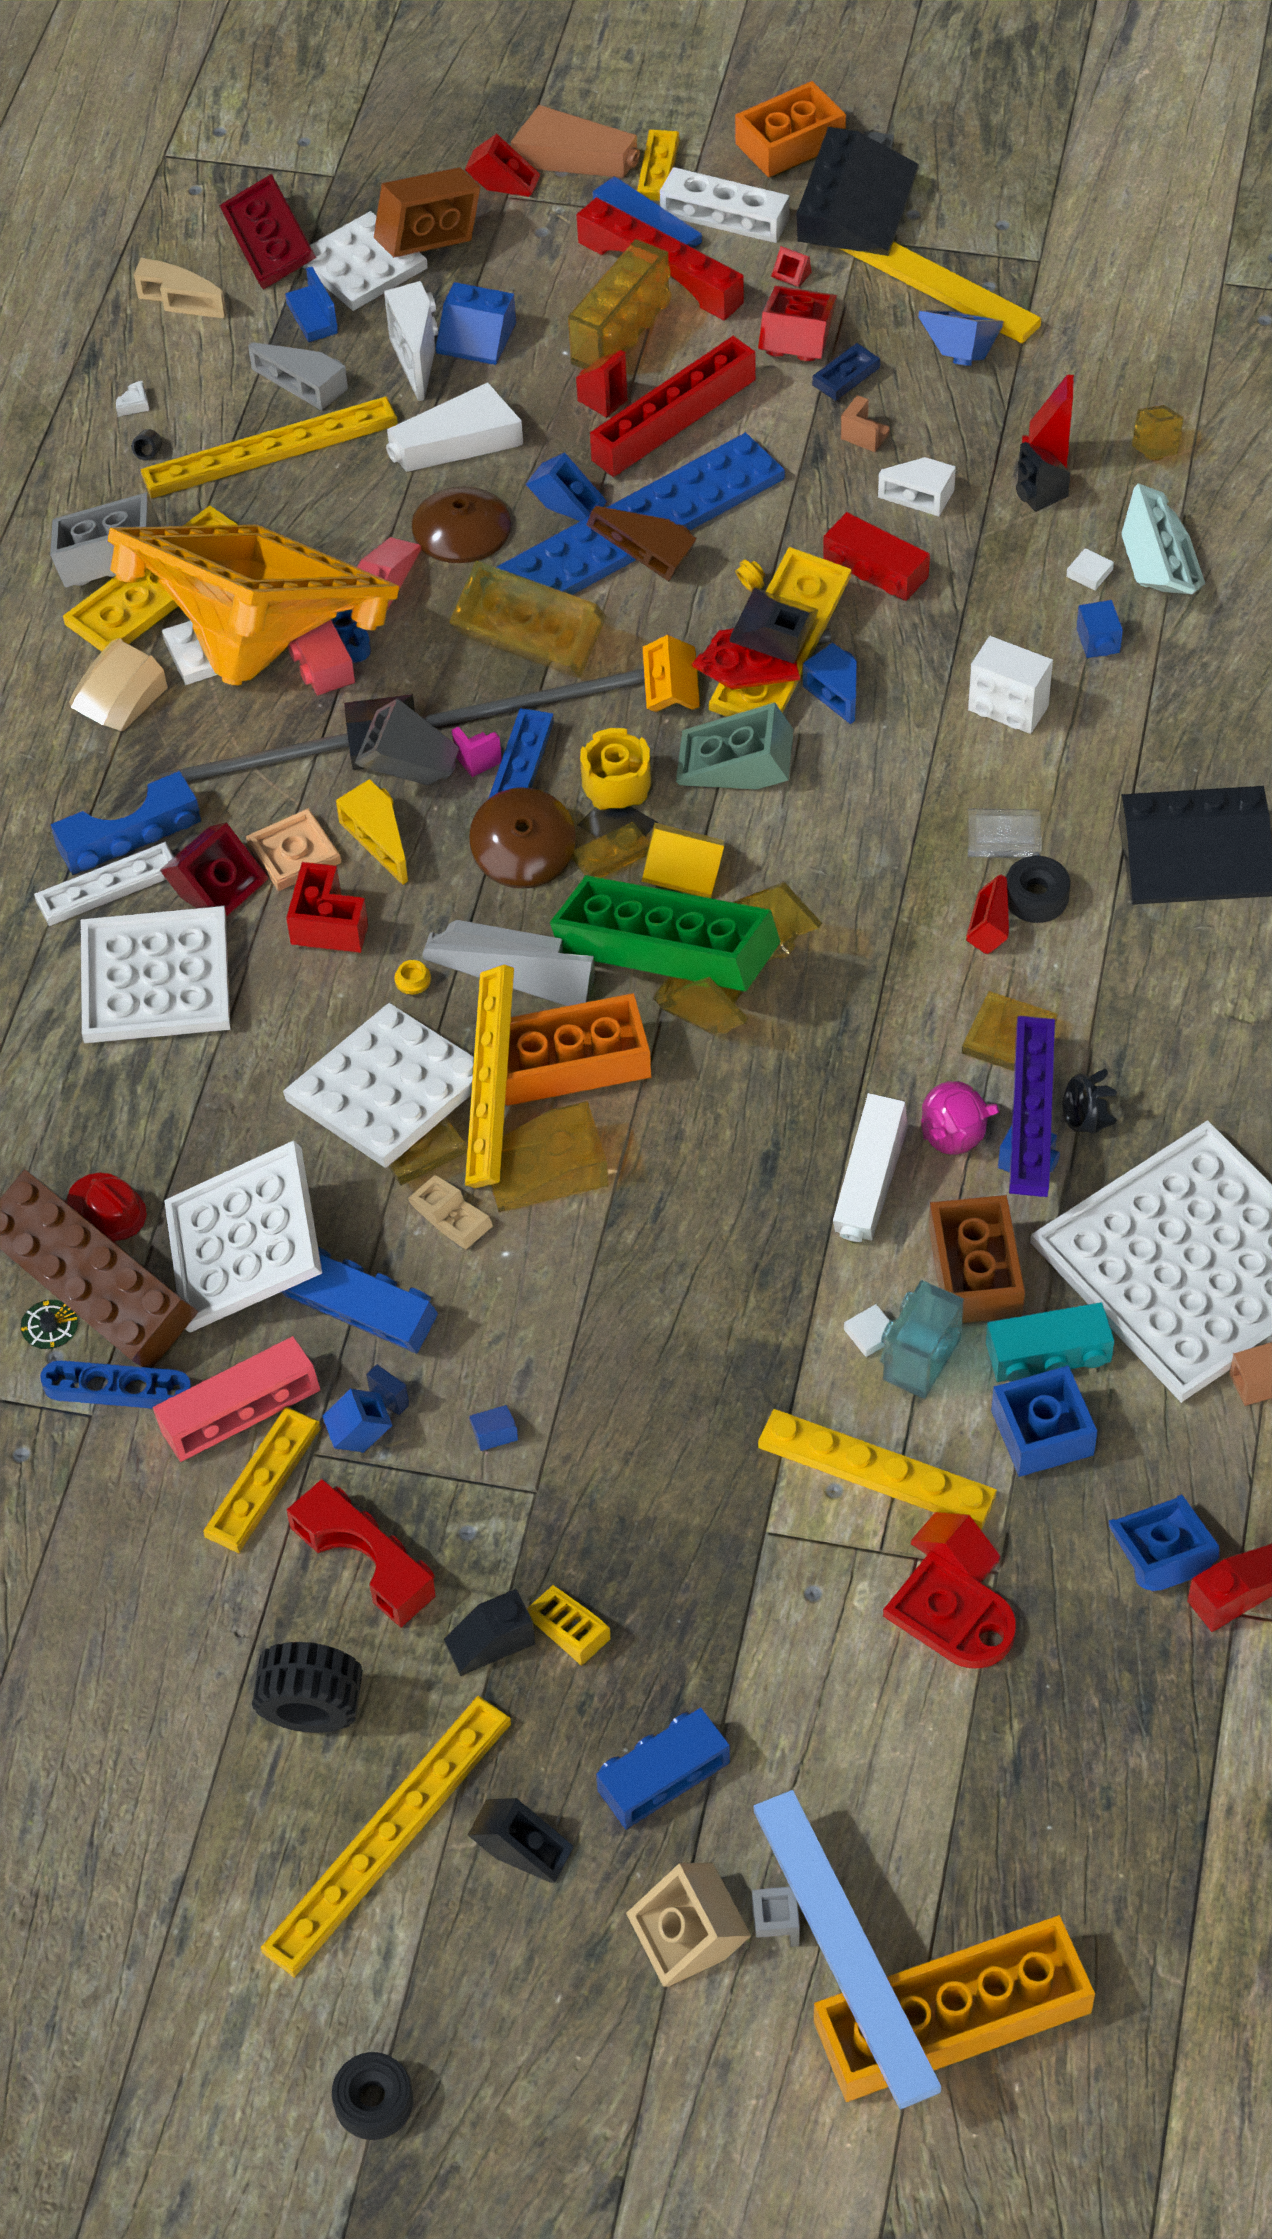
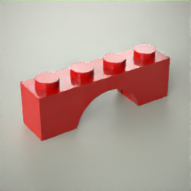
M321 1479L286 1509L291 1530L317 1553L332 1548L344 1547L358 1550L367 1555L376 1566L374 1575L369 1583L373 1604L402 1628L436 1597L433 1581L435 1578L434 1573L423 1561L418 1560L415 1562L406 1554L407 1551L404 1545L395 1536L390 1535L387 1537L379 1530L378 1523L368 1512L363 1510L360 1513L351 1505L352 1503L348 1495L340 1487L335 1486L332 1488Z

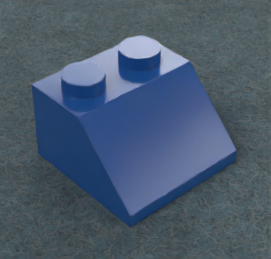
M454 282L443 304L436 353L497 365L516 324L514 294Z

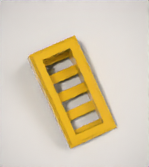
M554 1585L527 1608L533 1623L581 1666L611 1640L610 1627ZM554 1600L558 1603L547 1615L544 1616L540 1613L551 1601ZM563 1610L568 1612L557 1624L552 1622ZM574 1619L578 1621V1623L568 1632L563 1630ZM586 1628L589 1632L578 1641L575 1637Z

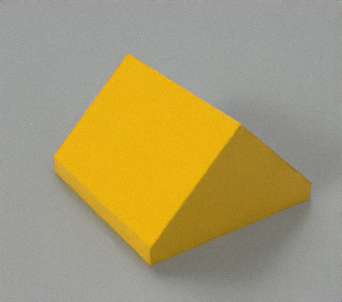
M655 823L641 882L711 898L724 850V840Z

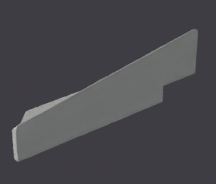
M455 920L449 923L446 931L441 934L431 932L423 951V959L479 978L481 972L501 965L513 967V989L565 1006L588 1002L595 980L594 956L563 954L561 938Z

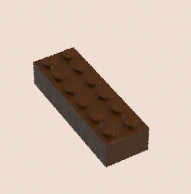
M24 1169L0 1198V1250L139 1366L153 1368L199 1312L27 1170Z

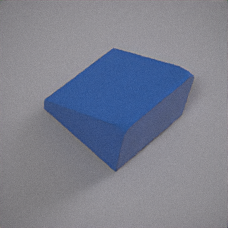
M507 1405L469 1416L480 1451L518 1440L517 1427Z

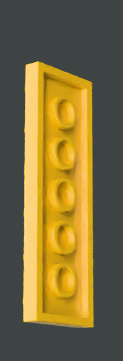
M208 506L183 526L238 524L212 506ZM145 569L144 577L137 578L136 582L133 583L120 581L115 576L64 614L63 619L68 628L102 652L111 641L121 638L127 644L131 643L177 608L178 605L158 582L159 577Z
M788 547L766 592L818 609L815 621L796 659L801 677L803 663L812 656L851 578V569ZM799 680L734 690L719 683L709 701V710L728 717L776 703L783 713Z

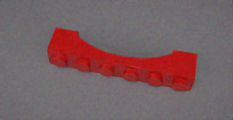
M597 197L576 214L578 243L600 255L605 254L608 250L620 251L652 263L684 286L699 302L701 309L723 321L744 304V275Z

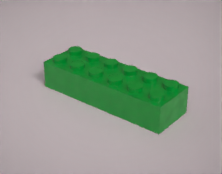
M588 875L584 876L550 921L555 938L562 939L563 954L594 956V961L745 992L781 943L770 909Z

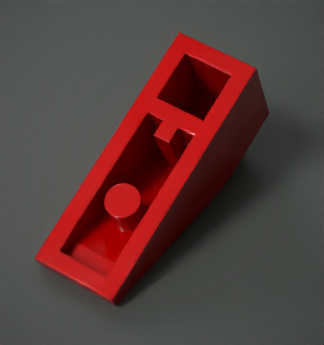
M1074 375L1065 376L1031 419L1029 435H1022V443L1028 442L1051 452L1066 469L1073 406Z
M1272 1544L1226 1558L1192 1578L1187 1602L1211 1632L1272 1597Z

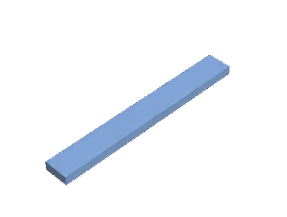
M788 1791L754 1805V1814L899 2109H904L941 2093V2085L794 1791Z

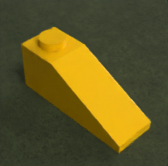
M368 779L336 800L339 823L404 885L408 882L407 867L394 815L393 799L386 789H380Z

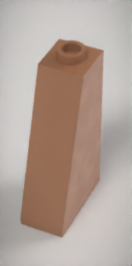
M538 105L511 141V147L537 170L624 178L630 169L637 165L640 157V150L637 149V135Z

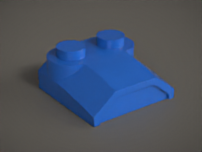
M1183 1495L1122 1518L1109 1520L1111 1531L1134 1567L1137 1584L1144 1589L1159 1591L1189 1581L1212 1567L1220 1558L1219 1545Z

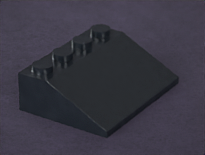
M828 127L796 213L797 242L889 256L919 169V164L859 131Z
M1264 786L1121 794L1118 824L1132 905L1272 896V838L1270 815Z

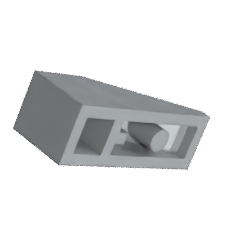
M255 342L248 345L252 370L321 411L348 390L345 366L339 360L332 359L322 352Z

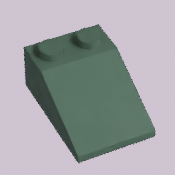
M771 703L682 730L676 782L683 786L761 789L788 781L794 729L777 704Z

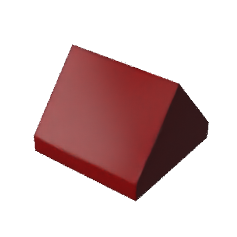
M780 246L771 277L800 287L812 273L810 256Z

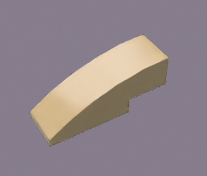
M140 258L134 272L138 299L162 301L164 311L225 319L226 308L223 291L212 282L179 266Z

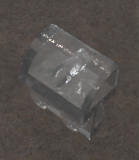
M968 808V857L1025 858L1039 856L1040 852H1042L1041 815L1039 809Z

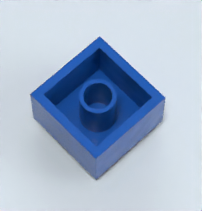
M1069 1365L993 1387L991 1412L1019 1477L1094 1456L1098 1431Z

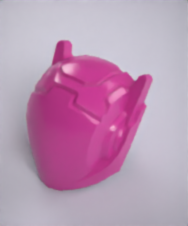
M960 1081L941 1083L930 1090L922 1104L921 1127L923 1138L928 1140L936 1150L949 1155L966 1153L984 1138L988 1117L999 1113V1108L997 1104H986L978 1092L966 1083Z

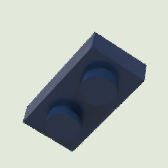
M856 343L812 376V385L836 401L880 368V358Z

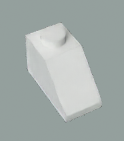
M924 457L882 469L879 473L878 498L940 516L954 492L956 467Z

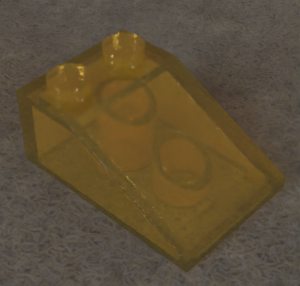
M588 1101L551 1109L503 1136L500 1182L491 1184L498 1212L609 1186L607 1160Z

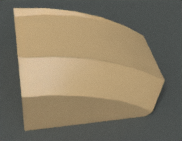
M121 638L111 641L90 665L74 690L69 704L71 708L104 726L124 731L167 689L164 669L152 655L149 656L123 642Z

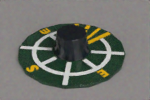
M44 1300L34 1304L26 1311L21 1320L20 1330L24 1340L31 1346L39 1349H54L64 1345L73 1338L78 1327V1317L62 1301Z

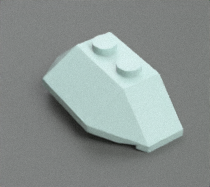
M1138 483L1134 487L1121 533L1136 582L1144 587H1151L1162 592L1195 593L1205 584L1188 532L1178 515L1167 505L1169 500L1163 492Z

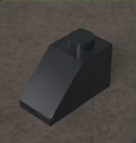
M517 1588L478 1604L444 1638V1643L460 1676L536 1644L533 1621Z
M517 1798L486 1799L468 1833L472 1840L495 1859L550 1883L556 1882L574 1847Z

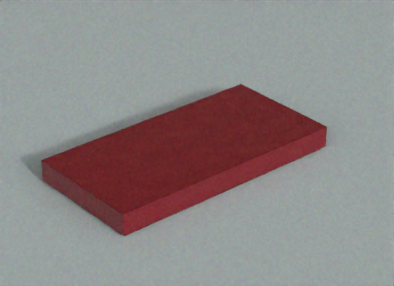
M272 174L219 205L263 290L317 258Z

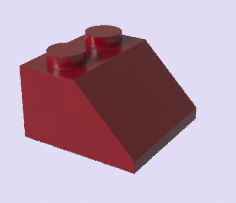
M227 822L208 827L160 869L161 873L184 901L196 909L224 906L226 917L269 879Z

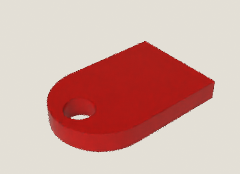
M932 1551L928 1553L883 1609L884 1618L952 1663L965 1668H985L998 1663L1011 1650L1015 1638L1016 1621L1009 1604L997 1593ZM992 1631L999 1634L1003 1641L999 1645L988 1646L979 1637L985 1632Z

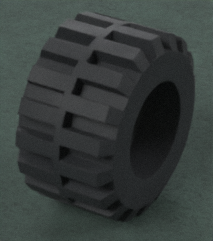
M287 1642L272 1645L270 1648L263 1650L259 1658L252 1707L265 1720L294 1731L323 1733L345 1729L350 1724H353L356 1719L363 1674L362 1666L351 1655L323 1644Z

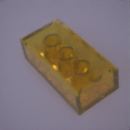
M635 239L568 315L572 365L585 369L597 359L620 349L626 352L629 347L631 348L635 345L638 336L644 329L652 325L656 315L668 306L671 300V291H669L671 269L668 264L667 251Z
M476 560L449 623L461 635L581 678L607 616L595 603Z

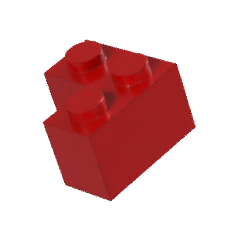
M308 862L301 863L286 917L291 945L361 953L369 925L365 898L341 895L337 866Z

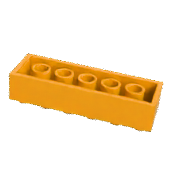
M1060 1915L887 1976L933 2071L1091 2014L1095 1997L1093 1987ZM843 1993L815 2002L814 2025L845 2102L888 2088Z

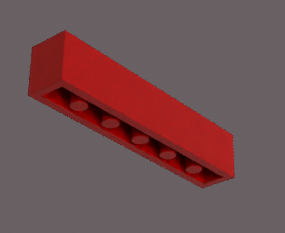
M731 336L590 432L591 461L614 478L756 380V352L735 336Z

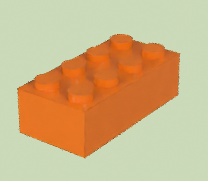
M634 993L511 1017L505 1095L506 1106L651 1078L650 1050Z

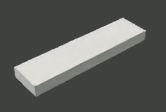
M164 842L35 893L34 896L47 924L51 926L167 880L160 869L173 859L174 856L167 843Z

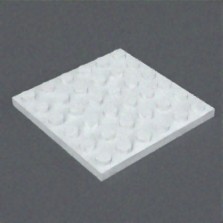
M1208 1120L1031 1234L1030 1243L1088 1305L1103 1303L1110 1328L1180 1402H1183L1229 1371L1233 1353L1272 1342V1184Z

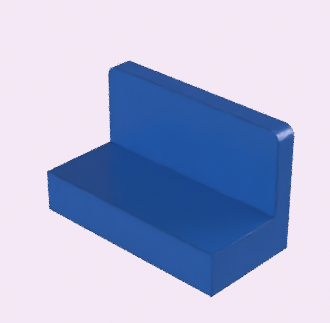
M313 266L306 268L307 287L285 293L286 303L308 343L338 333L334 303Z

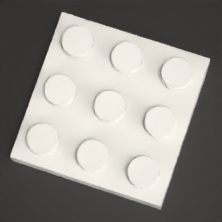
M371 211L311 244L310 246L317 258L302 266L305 270L313 266L322 284L352 311L384 294L385 290L398 286L428 268L427 258L420 252L393 258L373 238L377 216Z

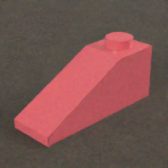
M390 537L364 557L357 568L399 585L400 589L421 551V545ZM393 600L389 601L388 609H389L391 603L393 602Z

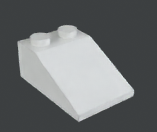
M421 281L385 290L384 295L389 339L418 401L425 400L435 353L434 336L438 335V328L432 316V312L436 311L433 295L431 292L426 293Z

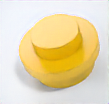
M746 559L742 560L740 567L735 570L740 582L750 592L754 588H763L765 586L763 578L766 577L763 569L756 561L750 563Z
M407 960L398 967L395 973V985L405 994H419L425 991L431 983L430 971L418 960Z

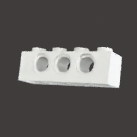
M673 167L660 189V207L680 220L777 243L789 221V195L675 167Z

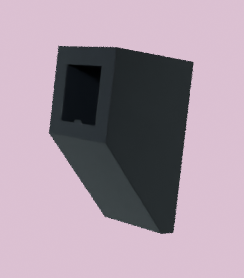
M1028 442L1020 444L1018 483L1016 485L1019 498L1023 502H1027L1035 512L1067 498L1069 495L1071 473L1049 451Z

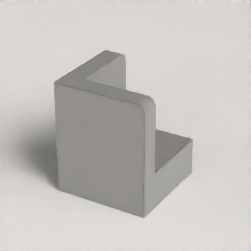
M791 1887L752 1890V1912L756 1938L789 1935L790 1947L799 1946L800 1927L797 1899Z

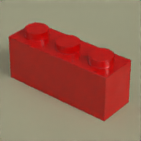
M848 512L824 535L823 559L850 568L851 574L859 579L867 581L904 601H907L929 577L930 553Z

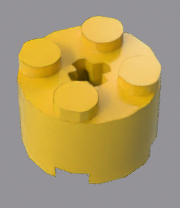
M607 728L594 733L593 740L587 743L585 747L582 746L580 752L582 788L586 796L592 800L593 806L600 810L625 808L631 805L642 804L647 799V792L651 787L650 748L645 739L641 737L639 740L637 737L629 735L625 728Z

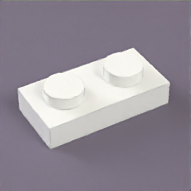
M191 621L162 630L163 639L185 685L217 675L200 646Z

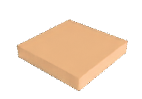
M309 808L246 836L247 845L278 891L296 884L302 862L335 866L341 863L339 852Z

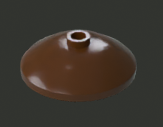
M469 486L451 487L434 493L417 507L412 518V534L416 544L421 545V550L428 556L448 563H470L492 555L503 546L511 530L510 513L504 502L486 490Z
M521 787L497 793L484 802L472 820L469 840L471 853L476 864L490 879L507 887L532 888L552 881L565 870L574 854L576 831L570 813L558 799L538 789ZM524 824L529 828L525 832H520L516 827Z

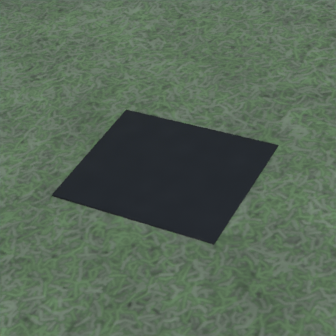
M631 806L609 808L606 810H600L595 807L578 826L628 854L653 829L654 824L658 822Z

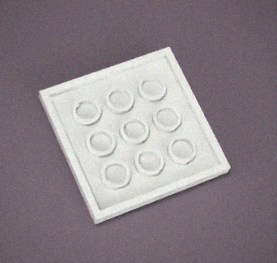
M225 907L81 919L82 1037L84 1043L230 1030Z
M388 1003L283 1090L287 1102L384 1168H387L471 1096L474 1057Z
M291 1141L164 1200L177 1294L199 1311L185 1328L188 1332H193L322 1274L302 1148L295 1141Z

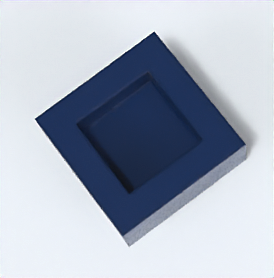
M378 1364L366 1374L369 1392L380 1393L386 1408L388 1407L397 1415H400L409 1406L406 1384Z

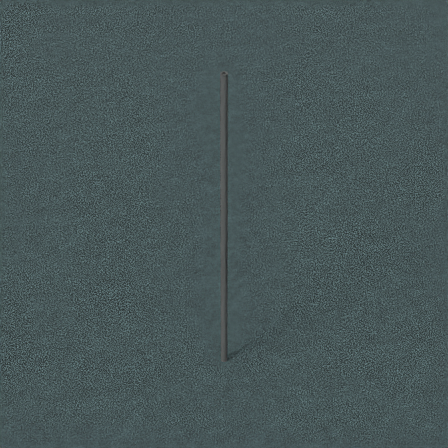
M829 629L824 630L817 645L831 642ZM644 669L427 715L422 718L434 728L516 711L520 708L525 709L645 682ZM348 733L160 773V778L180 771L186 782L341 749L349 747Z

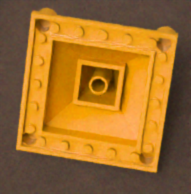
M260 525L116 527L109 529L108 542L114 546L110 570L116 574V579L124 582H136L137 578L144 577L145 569L158 576V582L193 623L194 632L214 672L222 677L224 683L231 685H242V681L253 679L286 649L289 642L335 618L338 612L352 609L351 618L357 621V627L365 630H376L377 626H382L385 623L389 601L397 599L399 585Z

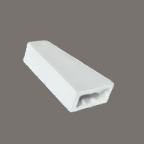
M487 382L387 429L389 444L386 445V449L393 462H398L406 472L523 445L522 421Z
M869 1093L867 1095L833 1218L835 1232L840 1233V1237L853 1242H861L862 1238L873 1240L908 1129L904 1101Z

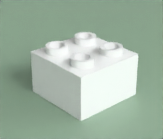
M989 636L971 663L968 710L982 717H988L1006 724L1013 729H1019L1031 734L1049 706L1053 659Z

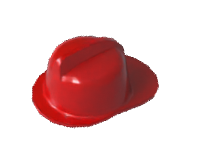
M101 1172L88 1174L77 1180L67 1195V1203L113 1241L126 1240L136 1235L145 1224L147 1217L145 1203L127 1182L112 1174Z

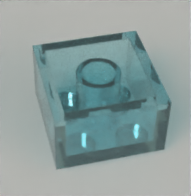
M924 1280L919 1282L914 1292L908 1291L905 1294L899 1308V1317L896 1322L892 1320L888 1322L881 1337V1342L885 1343V1348L880 1358V1362L884 1364V1381L923 1399L927 1397L961 1340L963 1298Z

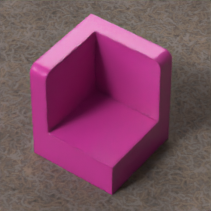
M459 727L452 729L453 743L459 747L456 758L471 777L501 763L500 737L496 732L487 736L482 732L468 739Z

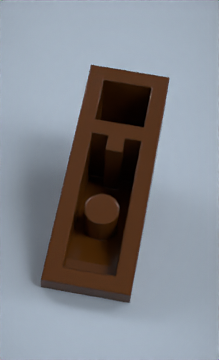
M600 506L594 507L586 524L589 528L668 582L688 557L697 540L686 527L675 524L669 519Z

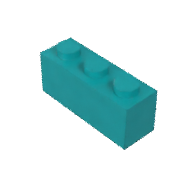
M1102 1302L987 1322L986 1346L996 1382L1007 1380L1012 1382L1068 1365L1070 1369L1080 1367L1097 1368L1112 1361L1114 1339Z

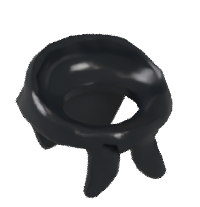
M1102 1069L1091 1076L1082 1073L1076 1074L1068 1082L1062 1100L1065 1121L1072 1130L1096 1134L1101 1129L1111 1126L1117 1121L1115 1117L1107 1112V1100L1099 1098L1116 1096L1117 1091L1106 1085L1095 1086L1096 1083L1101 1082L1107 1077V1069ZM1084 1088L1086 1090L1087 1096L1083 1095Z

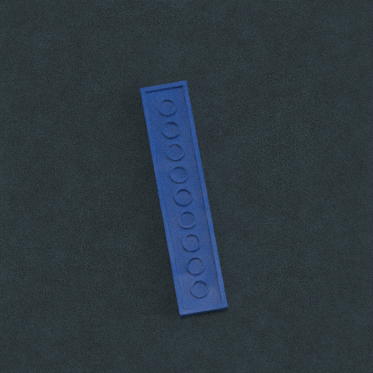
M745 432L606 508L669 519L675 524L683 525L690 531L784 480L785 469ZM587 517L476 577L477 588L516 626L634 562L636 559L586 525L589 519Z

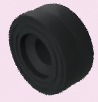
M1028 856L1018 860L1010 867L1006 878L1008 909L1013 915L1027 922L1043 923L1057 918L1064 912L1069 901L1070 877L1062 864L1045 856ZM1033 884H1040L1047 891L1043 894H1033L1027 888Z
M379 2052L359 2054L348 2060L339 2069L334 2078L331 2091L334 2110L340 2124L352 2135L366 2140L383 2139L396 2133L408 2120L413 2107V2090L407 2071L393 2057ZM368 2086H379L385 2091L383 2101L373 2107L364 2105L360 2101L362 2091Z

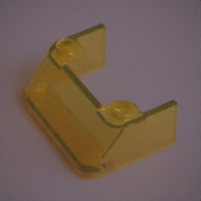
M785 882L733 902L771 910L781 943L769 960L777 957L780 960L784 959L796 947L794 941L799 935L818 929L822 925V922ZM668 976L653 996V1000L664 1011L712 1035L717 1033L723 1035L732 1028L745 1024L748 1020L745 1014L734 1004L744 991L720 987L710 977L695 982Z

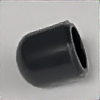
M145 429L133 439L131 444L132 452L141 460H150L161 449L162 439L156 431ZM151 444L152 453L145 455L142 452V447Z

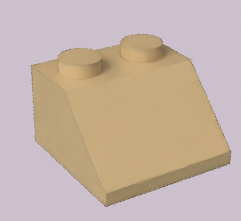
M679 1863L626 1913L663 1987H669L724 1961L751 1937L713 1863Z

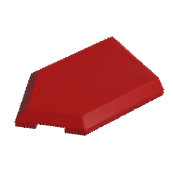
M734 628L719 630L711 639L710 645L702 654L696 657L691 665L731 690L800 680L796 661L793 664L729 642Z

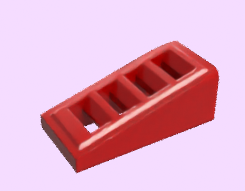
M1002 874L996 876L978 891L966 935V941L985 954L991 953L1008 939L1007 878Z

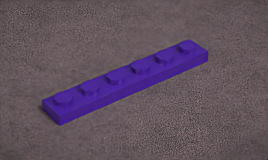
M1018 1016L1009 1194L1048 1197L1055 1019Z

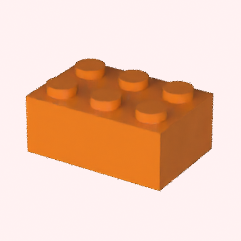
M810 81L735 114V144L769 178L818 156L828 127L846 129V114L813 81Z

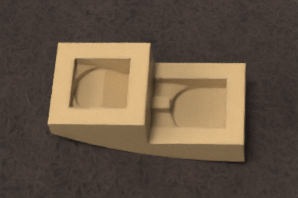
M436 1175L408 1198L410 1204L423 1217L465 1250L493 1227L490 1216L464 1201L458 1188Z

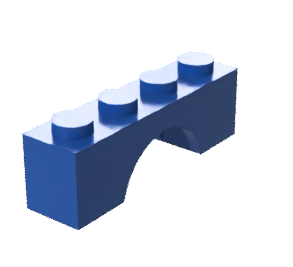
M178 771L149 783L144 803L129 816L115 820H102L81 811L50 825L56 847L71 874L75 875L84 870L92 869L96 865L115 857L123 856L139 847L154 843L170 834L187 829L201 822L197 799L181 772Z

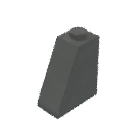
M397 698L376 710L355 763L360 767L430 785L441 778L446 779L452 774L456 767L454 761L459 747Z

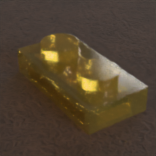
M631 822L574 849L572 857L584 875L602 878L646 857L650 842L636 824Z

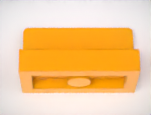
M668 634L643 646L647 709L658 712L675 703L692 710L700 707L697 669L691 666L692 662L696 659V649L694 646Z

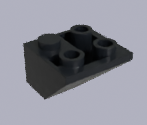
M754 588L730 636L729 642L794 664L815 621L818 609Z

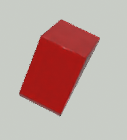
M935 1512L911 1540V1545L924 1554L928 1555L930 1551L934 1552L980 1583L983 1582L1001 1558L972 1517L967 1514Z

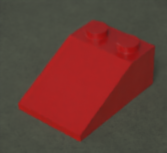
M775 286L762 313L758 349L766 350L765 353L771 356L792 354L797 355V358L803 361H815L816 358L821 359L825 351L837 295Z

